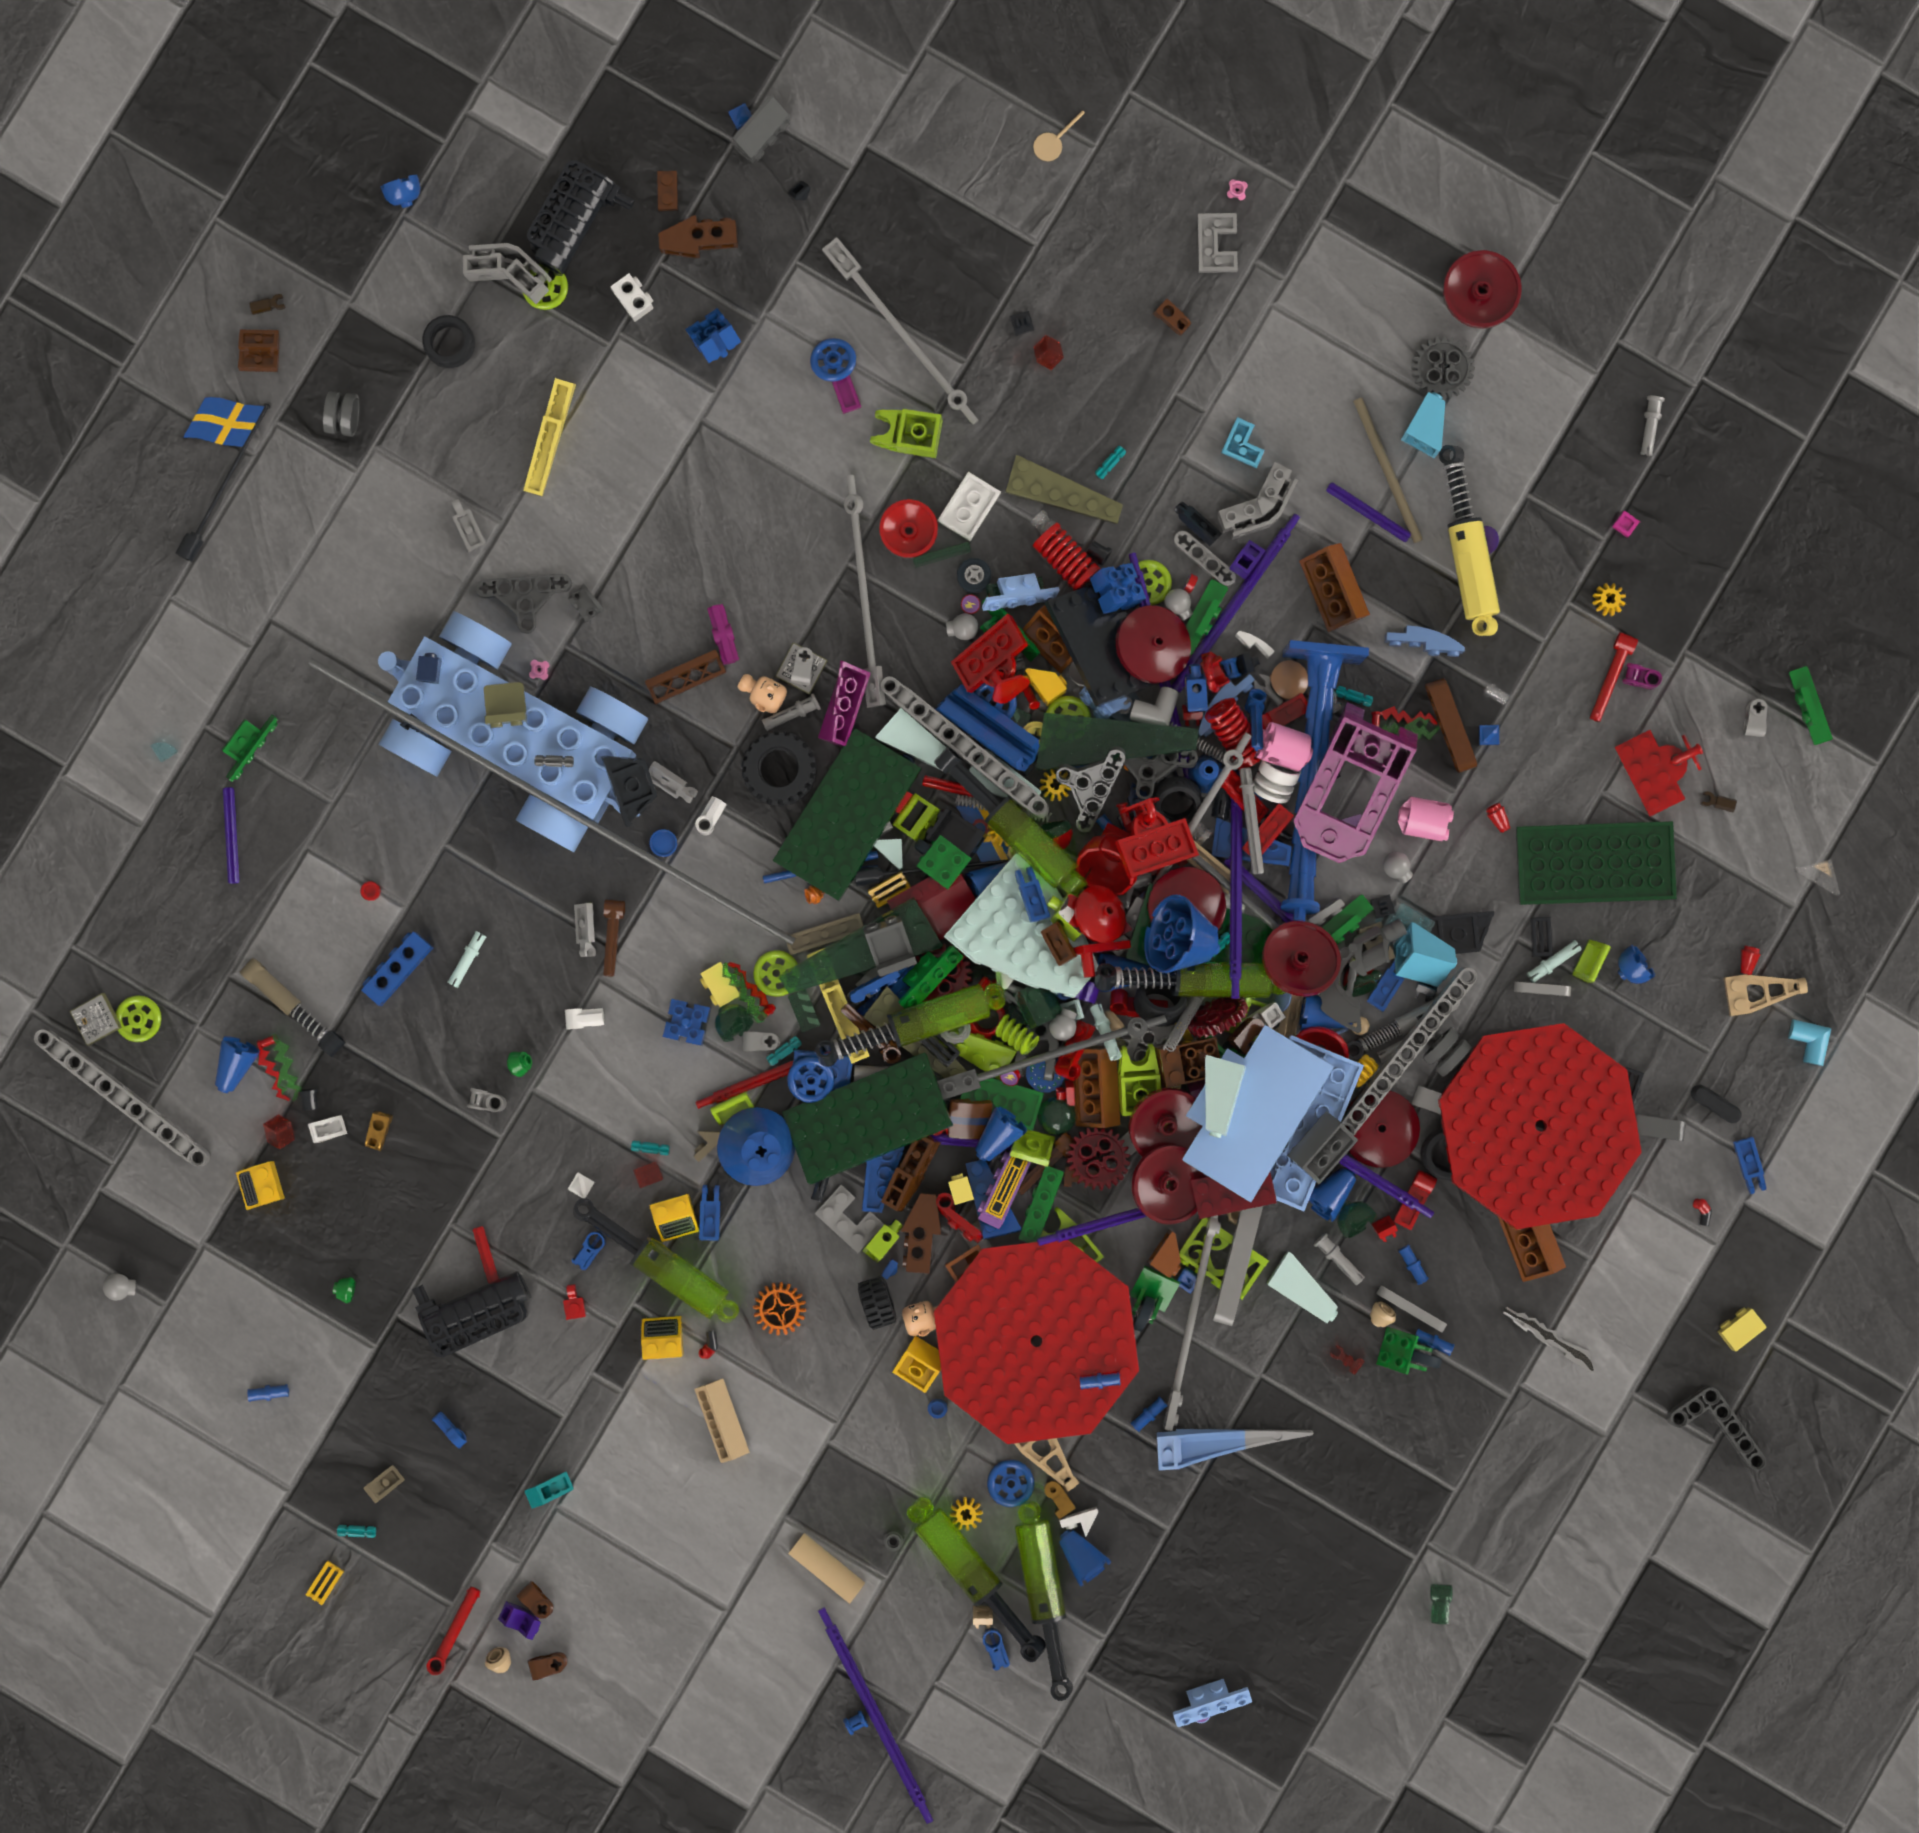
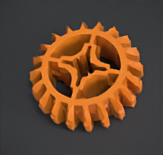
M783 1282L779 1283V1288H776V1284L772 1283V1290L765 1286L764 1288L767 1293L759 1291L762 1299L755 1298V1301L760 1303V1305L753 1306V1309H759V1312L754 1313V1317L761 1316L757 1324L764 1322L763 1330L767 1326L771 1327L769 1334H772L773 1330L777 1329L776 1335H780V1329H783V1333L787 1335L788 1327L794 1332L793 1324L799 1327L801 1323L797 1319L804 1320L805 1316L800 1315V1312H806V1308H800V1305H804L806 1301L799 1302L798 1300L803 1294L800 1293L796 1296L794 1293L798 1289L795 1287L790 1291L791 1284L789 1283L786 1289L783 1288ZM779 1292L789 1295L794 1302H783ZM773 1294V1307L764 1309L765 1300ZM778 1302L781 1306L786 1307L785 1310H783L784 1313H782V1317L779 1311H770L774 1310V1307H777L776 1304ZM796 1308L794 1318L789 1323H786V1311ZM765 1315H776L781 1325L770 1322Z

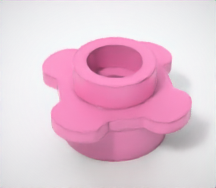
M1234 179L1230 180V188L1227 192L1228 198L1234 197L1244 200L1246 197L1245 189L1248 187L1247 183Z
M532 660L530 663L532 666L529 673L530 678L546 680L548 678L549 663L547 661L538 662L537 660Z

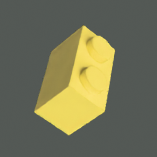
M722 962L700 973L702 976L700 981L705 989H710L712 995L709 997L715 1006L719 1005L722 1008L741 997Z
M962 1173L951 1176L952 1180L948 1181L955 1205L973 1200L974 1197L968 1177H963Z
M1744 1307L1736 1312V1317L1733 1320H1726L1720 1325L1721 1329L1717 1331L1732 1351L1737 1352L1767 1328L1752 1308L1746 1309Z

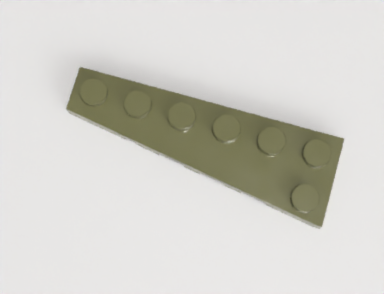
M1016 455L1006 493L1118 524L1123 504Z
M886 986L863 1017L874 1026L882 1027L884 1022L887 1025L889 1024L887 1014L893 1016L906 1010L898 1003L900 999ZM930 1034V1036L933 1039H935L949 1054H951L933 1034ZM920 1038L901 1044L903 1048L914 1056L924 1052L927 1053L933 1071L939 1073L944 1079L967 1072L956 1059L946 1068L918 1041ZM926 1039V1041H927L935 1050H937L947 1061L949 1060V1059H948L944 1054H942L928 1039Z

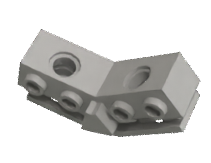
M509 243L469 245L472 255H463V274L469 281L509 279L535 304L549 291L544 283L546 280L550 282L552 279L518 246ZM503 255H514L523 258L526 262L522 264L517 258L512 260L505 258ZM532 270L537 273L538 277H533L529 271Z
M1274 462L1257 498L1219 510L1217 516L1223 533L1232 531L1231 539L1234 540L1270 528L1278 521L1298 482L1297 479H1294V481L1289 479L1292 470ZM1283 484H1288L1283 497H1280L1278 494ZM1276 502L1282 504L1278 513L1269 521L1256 525L1255 522L1260 521L1261 518L1268 514L1274 508ZM1248 522L1250 523V525H1247V527H1245V528H1242V527H1241V528H1238V529L1235 528L1236 526H1239V525H1242V524H1245V523H1248Z

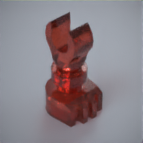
M1336 1345L1335 1347L1341 1353L1339 1356H1335L1330 1352L1331 1357L1344 1362V1366L1348 1365L1350 1367L1348 1371L1355 1375L1365 1361L1361 1358L1354 1361L1351 1355H1346L1342 1347Z

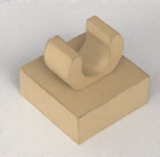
M973 1606V1625H975L976 1629H979V1625H986L987 1629L990 1628V1625H993V1611L989 1606Z

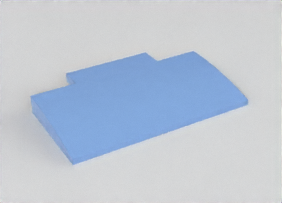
M1266 1025L1245 1058L1228 1048L1221 1058L1246 1067L1227 1136L1222 1135L1221 1138L1213 1137L1206 1130L1205 1085L1186 1115L1191 1120L1200 1124L1202 1128L1182 1160L1249 1202H1252L1334 1068Z
M1289 1035L1288 1039L1334 1067L1271 1169L1277 1201L1305 1211L1316 1181L1287 1155L1326 1111L1341 1122L1364 1065Z

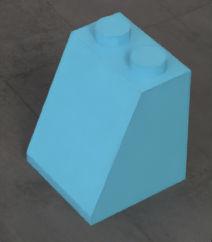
M1428 392L1401 440L1435 459L1442 448L1445 401L1442 400L1443 397L1435 392H1432V394Z
M1411 922L1406 928L1407 934L1400 937L1394 944L1396 975L1438 987L1457 965L1455 949L1421 926Z

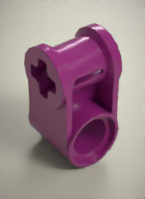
M1627 663V673L1625 679L1622 680V683L1652 690L1661 684L1662 675L1657 670L1645 668L1638 664ZM1649 675L1655 676L1656 684H1650L1647 677Z

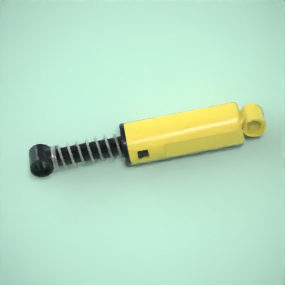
M1445 445L1439 452V459L1445 465L1443 470L1447 471L1445 477L1448 479L1446 485L1450 486L1448 493L1451 494L1449 500L1453 501L1451 508L1454 509L1452 515L1456 517V520L1449 523L1447 527L1464 614L1467 620H1474L1472 629L1476 635L1492 636L1498 629V623L1492 616L1497 615L1500 612L1483 521L1481 517L1472 518L1474 514H1471L1470 508L1473 506H1469L1468 500H1471V498L1467 496L1469 491H1466L1465 485H1468V483H1465L1464 478L1466 475H1463L1465 468H1462L1464 467L1462 462L1464 460V451L1459 446ZM1451 451H1453V458H1452V459H1450V452H1451ZM1484 622L1487 624L1486 630L1483 629Z

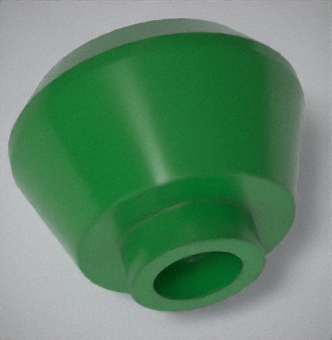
M511 1052L507 1058L509 1071L514 1076H524L531 1069V1056L525 1052Z
M352 1277L339 1279L338 1282L334 1283L333 1294H336V1298L346 1304L351 1302L355 1292L356 1281Z

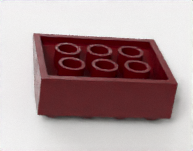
M961 872L948 890L929 877L887 900L894 915L901 917L907 937L917 953L943 940L946 933L977 898L963 872Z

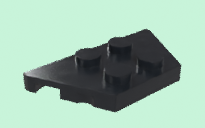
M601 756L623 822L626 827H629L632 824V820L638 814H641L646 809V806L657 797L646 761L642 758Z
M1494 911L1418 918V921L1422 928L1453 947L1455 954L1480 952L1492 917L1494 916Z

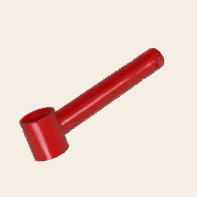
M1619 632L1613 648L1617 651L1589 717L1591 720L1601 721L1628 654L1632 655L1634 653L1638 639Z
M470 1586L466 1590L467 1594L457 1611L435 1656L427 1662L426 1667L430 1674L439 1675L445 1670L447 1666L446 1659L477 1598H480L481 1591L477 1588ZM433 1660L441 1662L442 1667L440 1670L433 1669Z

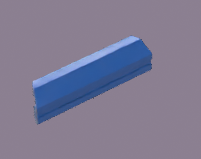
M963 684L954 689L936 706L935 710L1017 770L1026 771L1028 766L1035 761L1040 746L1039 739L974 692H967Z

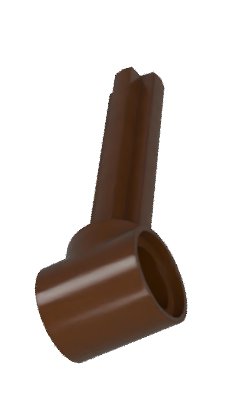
M605 899L604 917L608 918L604 976H615L619 919L624 918L625 901Z
M849 1003L841 1008V1012L861 1031L867 1032L869 1028H872V1030L876 1029ZM889 1040L888 1044L883 1042L881 1046H878L879 1052L887 1063L893 1064L899 1061L901 1051L900 1047L897 1048L895 1041ZM890 1049L897 1051L895 1054L887 1053Z
M1066 1131L1054 1142L1055 1148L1051 1152L1048 1164L1050 1167L1061 1157H1068V1151H1073L1069 1148L1070 1143H1075ZM1037 1164L1024 1177L1018 1193L1024 1195L1042 1177L1046 1166Z

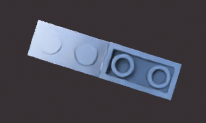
M1407 625L1404 628V633L1387 632L1385 634L1384 643H1389V646H1401V643L1409 644V647H1421V644H1423V652H1428L1430 656L1448 653L1447 656L1458 657L1459 654L1465 651V647L1456 640L1428 628Z
M1249 674L1236 686L1230 681L1214 697L1208 706V710L1214 704L1226 698H1234L1238 701L1239 698L1237 696L1241 692L1246 694L1254 687L1252 683L1255 679ZM1205 714L1198 729L1197 736L1199 738L1203 735L1207 737L1214 731L1211 728V723L1205 719Z

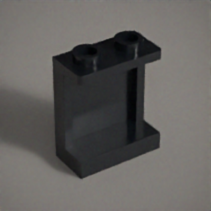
M947 807L939 812L935 825H931L925 833V840L931 843L936 841L941 835L970 858H973L988 835Z

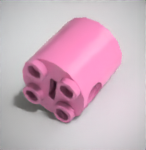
M1270 722L1266 730L1263 729V749L1256 751L1255 756L1263 761L1296 772L1300 771L1311 760L1313 755L1311 736Z
M1410 796L1400 806L1397 821L1404 835L1442 842L1443 840H1448L1449 829H1447L1448 822L1453 820L1454 811H1452V806L1449 803Z

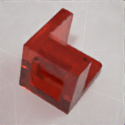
M1047 335L1034 346L1037 363L1050 370L1064 358L1060 342Z
M278 1114L263 1124L267 1142L279 1150L295 1140L291 1121Z
M657 1161L633 1170L640 1188L663 1180Z

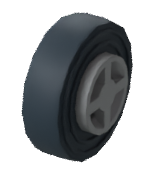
M978 558L965 560L957 571V581L960 587L970 593H979L985 590L992 579L989 565Z

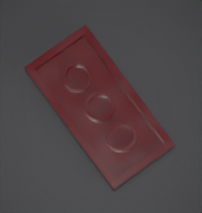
M1271 1171L1252 1202L1247 1201L1210 1177L1191 1180L1199 1219L1277 1203Z

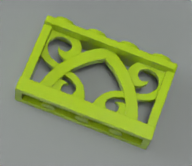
M1208 1218L1199 1220L1179 1250L1181 1263L1187 1267L1189 1264L1196 1268L1194 1272L1197 1274L1199 1269L1198 1263H1200L1203 1250L1197 1249L1193 1251L1199 1254L1197 1259H1193L1189 1256L1188 1249L1196 1244L1204 1246L1206 1231L1203 1242L1194 1240V1238L1203 1226L1207 1227ZM1220 1227V1232L1215 1234L1212 1243H1214L1216 1238H1219L1221 1244L1220 1246H1212L1211 1249L1222 1250L1232 1243L1233 1236ZM1253 1249L1248 1268L1255 1262L1259 1263L1250 1278L1246 1273L1245 1284L1240 1295L1242 1300L1269 1262V1260ZM1209 1256L1205 1276L1212 1279L1210 1283L1220 1289L1222 1281L1215 1276H1223L1225 1269H1215Z

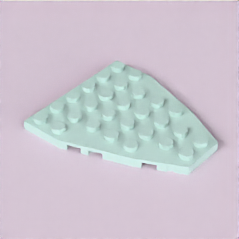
M1018 850L944 937L974 963L983 964L992 968L991 970L995 972L999 971L1007 974L1010 978L1028 986L1050 990V992L1062 993L1065 996L1074 998L1091 978H1084L1081 955H1077L1076 958L1066 964L1058 966L1041 934L1042 930L1053 924L1051 918L1055 910L1047 906L1050 917L1030 923L1018 888L1019 885L1016 881L1015 871L1021 870L1026 883L1030 882L1026 869L1027 867L1033 868L1046 904L1052 895L1059 900L1063 898L1050 877ZM1083 933L1074 942L1069 939L1072 947L1089 945ZM1093 955L1094 967L1096 972L1098 964Z

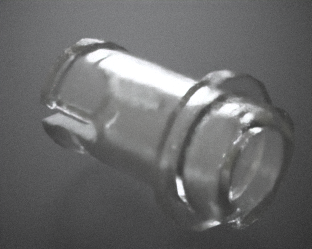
M1491 683L1487 685L1483 692L1486 694V697L1490 696L1502 705L1506 703L1510 694L1497 688L1496 684Z

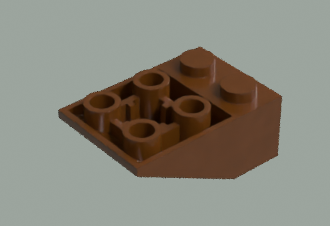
M1216 1037L1179 1041L1173 1052L1168 1051L1166 1048L1163 1050L1164 1044L1154 1046L1160 1082L1166 1088L1204 1080L1206 1055L1220 1059Z

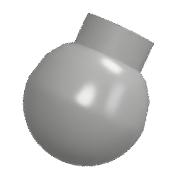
M1173 589L1167 593L1164 600L1166 609L1175 613L1182 621L1193 614L1190 608L1191 599L1185 590Z
M963 613L956 616L952 621H946L948 637L956 636L960 640H969L978 632V622L970 614Z
M1392 852L1386 856L1383 868L1388 876L1398 879L1401 884L1413 877V873L1410 870V861L1404 853Z
M1063 1008L1061 1013L1054 1016L1050 1022L1049 1029L1051 1035L1060 1041L1071 1039L1076 1032L1075 1018L1077 1014Z
M118 1273L111 1274L103 1283V1292L107 1298L114 1301L122 1300L127 1295L134 1296L136 1280H128L126 1276Z

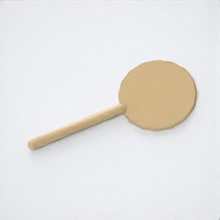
M1081 111L1057 136L1053 133L1039 135L1034 141L1033 146L1036 156L1042 161L1047 162L1058 158L1062 151V143L1059 138L1085 112Z

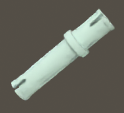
M475 931L469 945L465 946L464 954L447 981L452 985L456 979L454 987L459 988L473 959L479 955L478 951L487 936L482 934L477 941L480 936L478 931Z
M1573 940L1546 961L1542 960L1539 966L1527 972L1528 978L1532 977L1530 979L1531 982L1535 983L1544 975L1551 974L1554 968L1581 951L1580 946L1575 947L1578 945V942Z
M1093 1005L1090 1011L1095 1020V1028L1099 1030L1100 1035L1111 1032L1110 1021L1106 1018L1102 1005ZM1115 1039L1103 1042L1111 1061L1122 1057Z

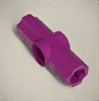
M718 604L707 608L713 627V637L716 645H718L723 665L739 661L734 643L735 637L731 624L728 622L724 605Z

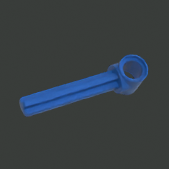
M1252 689L1244 706L1245 710L1250 713L1251 744L1255 751L1263 749L1262 712L1265 709L1264 703L1267 695L1260 689Z

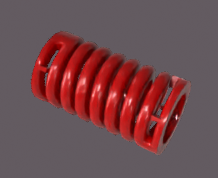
M1057 522L1047 529L1032 546L1038 553L1042 554L1044 559L1047 558V563L1052 564V568L1057 569V574L1062 575L1063 580H1068V586H1071L1073 591L1085 586L1090 581V578L1101 568L1096 563L1086 567L1091 563V557H1087L1079 564L1087 556L1086 552H1082L1072 561L1082 551V548L1077 546L1068 554L1077 545L1076 541H1072L1062 550L1072 540V537L1067 535L1058 543L1067 532L1064 529L1062 530L1061 525Z
M1226 698L1217 702L1205 714V719L1211 723V728L1214 730L1215 735L1218 736V740L1222 742L1226 752L1237 747L1245 732L1251 735V724L1244 716L1240 706L1236 704L1234 698ZM1251 739L1242 752L1243 763L1237 769L1249 768L1261 760L1255 757L1256 751L1252 748ZM1233 755V756H1231L1230 758L1233 757V758H1234V759H1233V762H1234L1235 759H1237V757Z

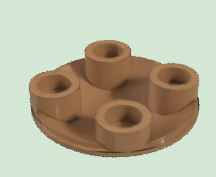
M1287 660L1279 663L1270 675V681L1273 689L1283 699H1292L1306 691L1308 674L1301 664Z

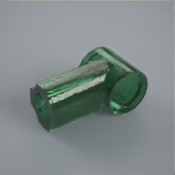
M1431 1584V1623L1449 1624V1607L1453 1596L1452 1585Z

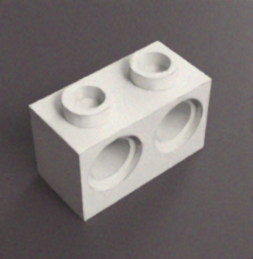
M627 274L613 284L611 290L634 322H636L654 309L651 304L653 299L648 292L643 293L640 289L642 284L636 276L632 278L630 274ZM626 285L633 286L632 291L629 293L623 292V288ZM639 300L644 302L643 307H634L635 302Z

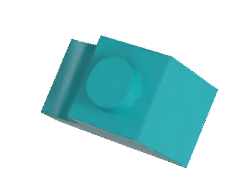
M563 1472L524 1490L533 1509L574 1490L567 1472Z

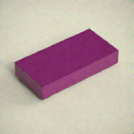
M850 375L840 381L832 382L843 414L861 408Z

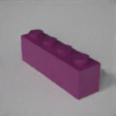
M840 660L839 675L818 736L819 739L832 744L846 746L871 674L870 672Z

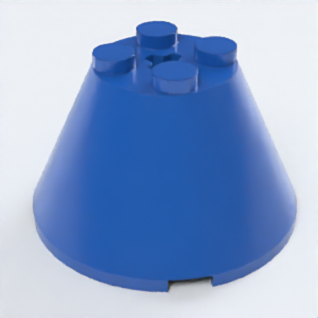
M1170 895L1157 905L1151 915L1154 916L1151 926L1146 928L1144 939L1145 956L1151 968L1156 969L1157 972L1169 973L1208 962L1213 955L1218 954L1220 950L1218 928L1189 899L1181 895Z
M753 1107L741 1110L727 1120L720 1131L717 1153L723 1169L733 1179L746 1185L761 1186L774 1182L788 1170L794 1158L795 1146L789 1127L782 1116L766 1108ZM758 1146L762 1147L759 1152H755L758 1150Z

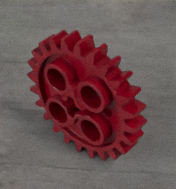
M936 944L935 950L929 946L928 951L938 959L948 946L944 944L941 949ZM923 950L921 951L922 955L924 956L926 952H924ZM965 955L956 965L958 967L957 972L953 975L950 973L947 975L948 978L955 979L957 982L953 983L944 978L923 1002L927 1000L929 1006L934 1002L937 1008L942 1003L943 1007L946 1008L947 1002L954 1005L955 998L961 1001L960 994L967 995L964 989L971 988L967 982L973 981L968 976L973 971L967 969L971 963L965 962L967 959ZM945 984H950L949 991L943 993V986Z
M1228 994L1224 998L1220 996L1218 999L1213 998L1211 1002L1206 1001L1204 1006L1200 1005L1188 1025L1190 1034H1193L1194 1037L1198 1036L1201 1038L1205 1036L1207 1038L1210 1034L1215 1036L1217 1033L1222 1034L1224 1030L1229 1031V1027H1236L1235 1023L1242 1022L1241 1019L1245 1018V1014L1248 1013L1249 1008L1244 997L1241 998V995H1239L1238 999H1233Z
M1094 1127L1093 1132L1087 1128L1086 1135L1080 1132V1139L1074 1137L1073 1141L1075 1144L1070 1143L1069 1148L1073 1151L1067 1152V1155L1072 1157L1066 1161V1163L1072 1164L1068 1170L1075 1171L1072 1178L1078 1176V1184L1082 1181L1085 1182L1084 1188L1091 1184L1092 1190L1099 1186L1100 1191H1102L1104 1185L1110 1189L1111 1182L1116 1186L1118 1184L1117 1178L1123 1180L1124 1176L1122 1173L1127 1174L1128 1172L1125 1167L1129 1166L1130 1162L1126 1161V1159H1129L1131 1155L1125 1152L1129 1147L1122 1146L1125 1140H1117L1119 1134L1112 1136V1129L1105 1133V1128H1102L1101 1132H1098L1097 1127ZM1106 1143L1109 1149L1102 1150L1099 1144ZM1088 1149L1091 1155L1088 1157L1083 1156L1081 1150ZM1111 1152L1115 1153V1155L1106 1156ZM1096 1155L1099 1158L1103 1157L1101 1162H1099V1160H1094ZM1092 1161V1162L1088 1163L1087 1165H1083V1164H1082L1083 1162ZM1113 1161L1116 1167L1109 1168L1106 1162ZM1089 1167H1094V1168H1096L1097 1171H1098V1174H1096V1175L1090 1174V1173L1088 1172V1168H1089Z

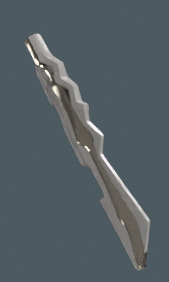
M1508 1307L1504 1309L1503 1314L1510 1317L1524 1331L1527 1332L1529 1330L1548 1347L1555 1346L1566 1353L1564 1355L1565 1358L1588 1372L1592 1373L1594 1371L1588 1350L1558 1339L1555 1330L1547 1329L1544 1323H1539L1536 1318H1528L1525 1313H1517Z

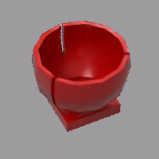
M1107 823L1102 835L1093 837L1079 851L1076 872L1083 885L1087 888L1103 886L1113 891L1117 896L1123 895L1134 885L1137 877L1128 879L1115 844L1117 840L1132 836L1130 833Z

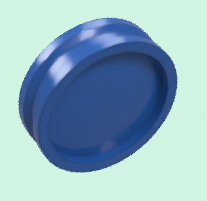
M658 830L650 838V848L657 856L668 857L677 848V838L669 830Z

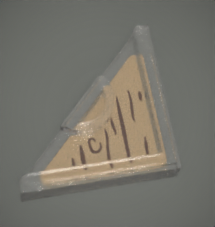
M1831 860L1795 868V872L1832 894L1840 895Z

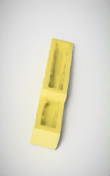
M556 378L554 380L523 491L540 496L544 494L576 387L574 383Z
M825 948L808 954L807 958L841 1039H846L847 1035L852 1037L854 1033L860 1034L858 1027L841 1012V1008L847 1004V1000ZM867 1048L866 1051H858V1054L856 1052L851 1053L849 1057L851 1063L869 1057Z

